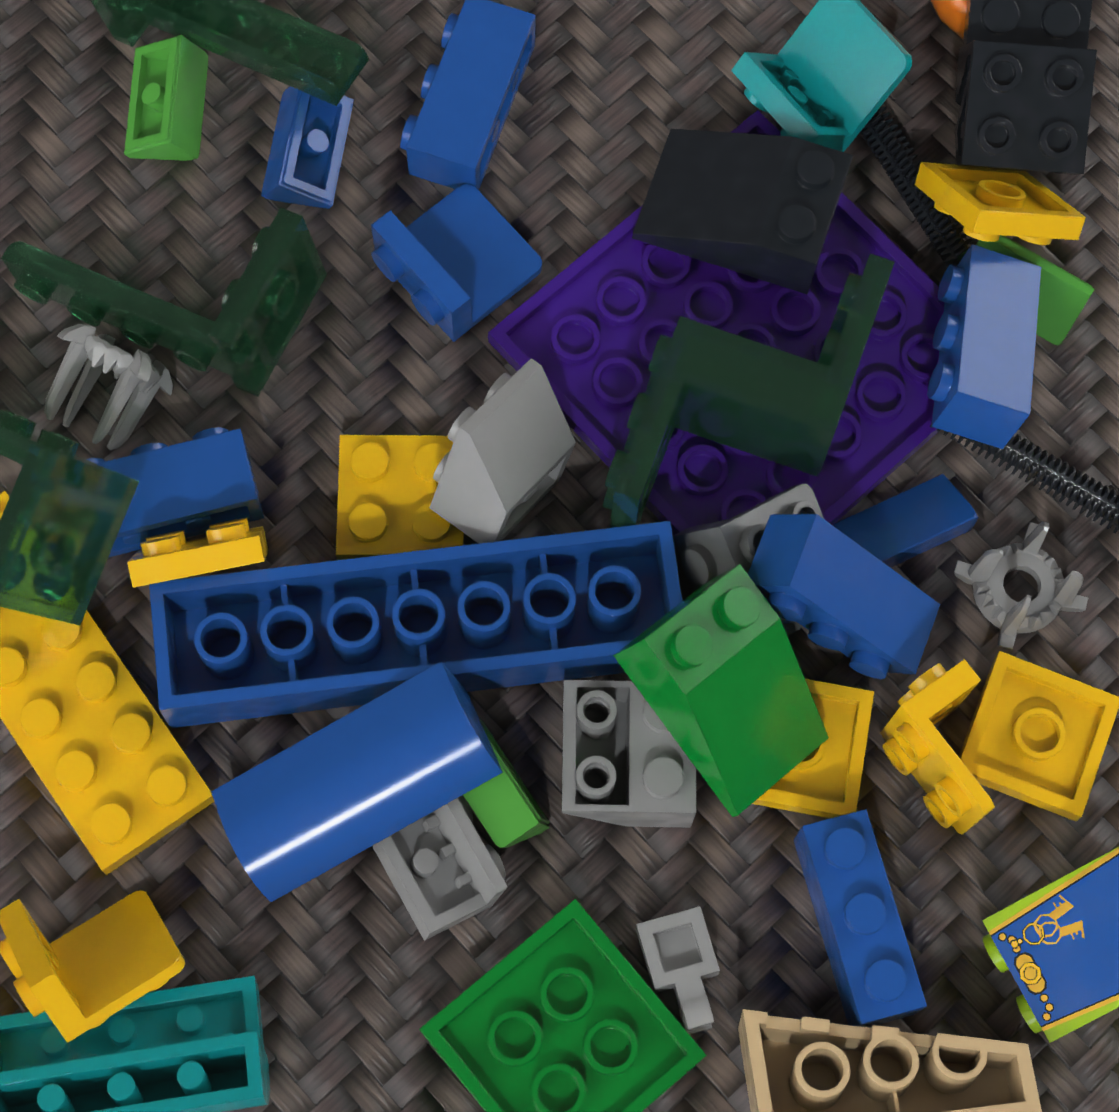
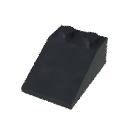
M671 129L635 225L632 239L808 294L845 185L853 155L792 136Z

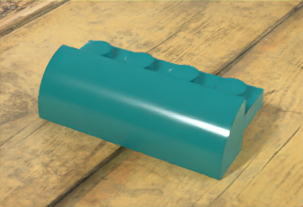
M255 976L148 992L110 1016L100 1026L89 1029L68 1043L45 1011L36 1017H33L30 1012L0 1016V1112H226L268 1105L270 1101L269 1064L264 1049L259 989Z

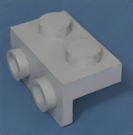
M463 795L372 846L424 941L492 907L507 889L504 880L506 874L503 862L491 845H484L472 824V809Z

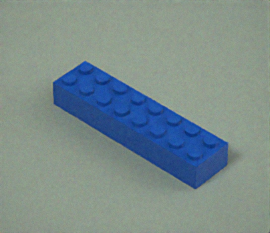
M664 521L226 573L150 584L159 711L170 728L365 705L441 661L467 692L626 673L613 655L682 602L671 522Z

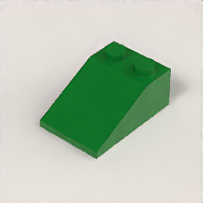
M741 564L706 582L613 655L732 817L742 813L829 738L780 617Z

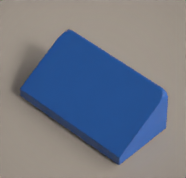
M302 77L283 92L261 192L262 197L278 202L326 209L333 206L354 99Z
M941 474L839 521L833 526L891 568L971 531L979 517L964 496L944 474Z

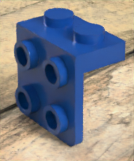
M463 184L457 187L407 227L391 210L371 224L374 251L371 252V256L377 267L390 281L395 282L398 280L411 295V300L420 315L430 325L435 326L438 324L453 342L530 283L542 271V259L480 191L471 184Z

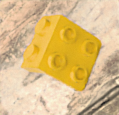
M965 659L948 671L938 663L908 686L910 690L897 701L900 705L899 709L880 732L886 740L883 744V750L893 766L904 776L911 773L927 793L923 796V801L930 814L944 828L953 826L961 835L971 829L995 808L990 796L934 726L955 711L981 681Z
M143 890L129 894L51 943L48 942L20 899L0 910V925L6 936L4 940L0 941V954L13 975L17 978L13 981V984L19 996L33 1017L45 1011L67 1043L89 1029L100 1026L110 1016L148 992L159 989L169 979L180 973L185 966V960L150 897Z

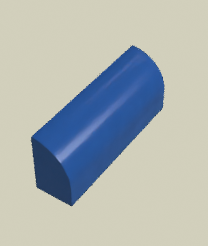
M441 661L216 788L211 793L225 833L236 856L260 892L270 902H273L498 776L503 771L467 690Z

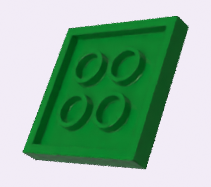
M576 899L419 1029L485 1112H643L707 1056Z

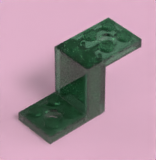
M870 253L862 276L852 272L849 273L818 363L680 316L673 336L669 337L661 334L649 366V371L652 373L646 393L639 391L629 417L627 428L630 431L626 440L625 451L619 449L616 451L606 478L605 487H608L603 507L612 510L610 528L640 524L675 428L819 477L895 262Z

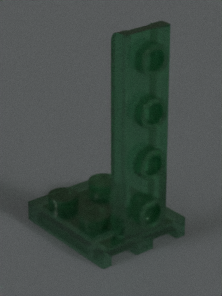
M90 0L114 39L133 47L147 27L151 25L174 36L183 35L201 48L335 106L338 105L369 61L366 51L356 42L257 0Z
M284 208L279 209L270 227L265 226L258 233L252 248V258L240 279H234L227 287L222 300V310L215 322L25 242L17 241L10 244L1 257L16 280L14 287L27 298L40 304H47L49 299L63 304L72 315L92 326H99L102 321L119 328V331L127 339L141 347L152 349L154 344H158L170 349L177 359L193 369L206 371L210 366L231 376L237 388L258 397L327 276L303 216Z
M0 409V454L23 465L0 519V607L80 626L139 481L76 455L80 443L46 429L41 430L39 437L34 435L36 422L10 411Z

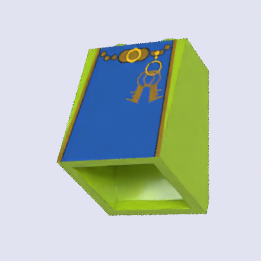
M1119 847L982 920L989 934L983 937V943L991 960L1000 972L1004 973L1010 970L1022 992L1021 995L1016 997V1002L1024 1020L1034 1033L1037 1034L1043 1030L1049 1043L1119 1007Z

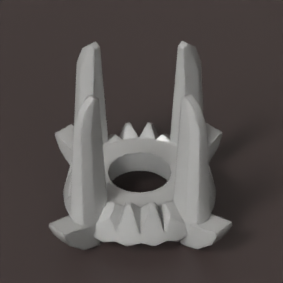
M77 324L65 328L57 337L71 342L46 397L44 411L48 420L54 419L84 364L83 371L63 417V426L65 427L70 426L102 371L106 374L113 370L114 379H118L94 433L92 443H99L107 435L128 401L107 445L109 450L117 449L129 439L159 388L171 396L173 383L170 372L158 360H155L151 365L149 355L139 349L132 356L121 348L113 346L115 338L107 334L95 336L96 327Z
M1042 521L1040 524L1030 522L1023 543H1014L997 549L987 550L973 565L959 560L956 562L955 576L973 586V595L979 610L989 622L1000 629L999 647L1012 650L1017 633H1031L1044 628L1056 618L1059 611L1083 612L1086 610L1088 597L1077 595L1084 580L1082 574L1077 571H1071L1064 579L1061 568L1058 567L1055 559L1040 549L1049 531L1048 522ZM1014 570H1022L1031 574L1038 585L1037 597L1031 601L1032 596L1026 595L1020 602L1011 599L1003 587V579L1007 573Z

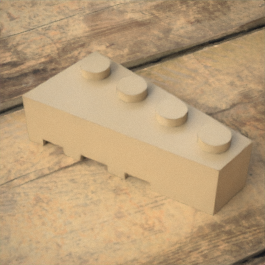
M743 1009L738 1032L751 1112H1042L1029 1045L1025 1043L942 1033L932 1036L901 1032L899 1028L872 1025L871 1028L850 1026L830 1023L828 1019L803 1016L801 1019L768 1016V1012Z

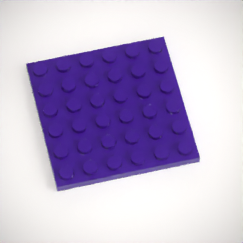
M758 110L731 131V133L781 136L780 131ZM843 193L841 194L808 294L632 239L633 231L642 206H640L488 332V342L516 371L531 358L542 365L568 426L660 522H671L673 535L692 526L731 519L772 496L799 484H808L813 489L823 518L831 525H834L938 433L937 428L930 427L933 417L934 400L928 398L927 390L931 375L939 360V350L933 348L935 329L944 312V302L938 300L939 286Z

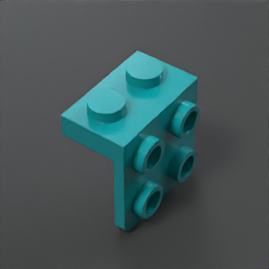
M819 0L778 54L744 52L731 71L746 87L744 94L747 99L760 110L769 113L782 127L780 131L781 136L796 137L844 152L910 71L912 57L860 0Z

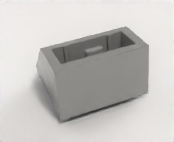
M531 358L513 376L503 373L489 389L484 399V404L477 410L467 407L458 416L448 433V439L453 442L452 448L443 457L433 474V480L438 482V486L429 508L477 543L502 541L560 481L576 441L542 365Z
M564 680L562 813L625 827L691 828L696 815V767L632 681Z

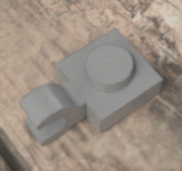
M695 907L636 924V933L654 993L674 988L682 1024L689 1035L712 1029L714 1018L702 980L718 976L720 969L701 907Z

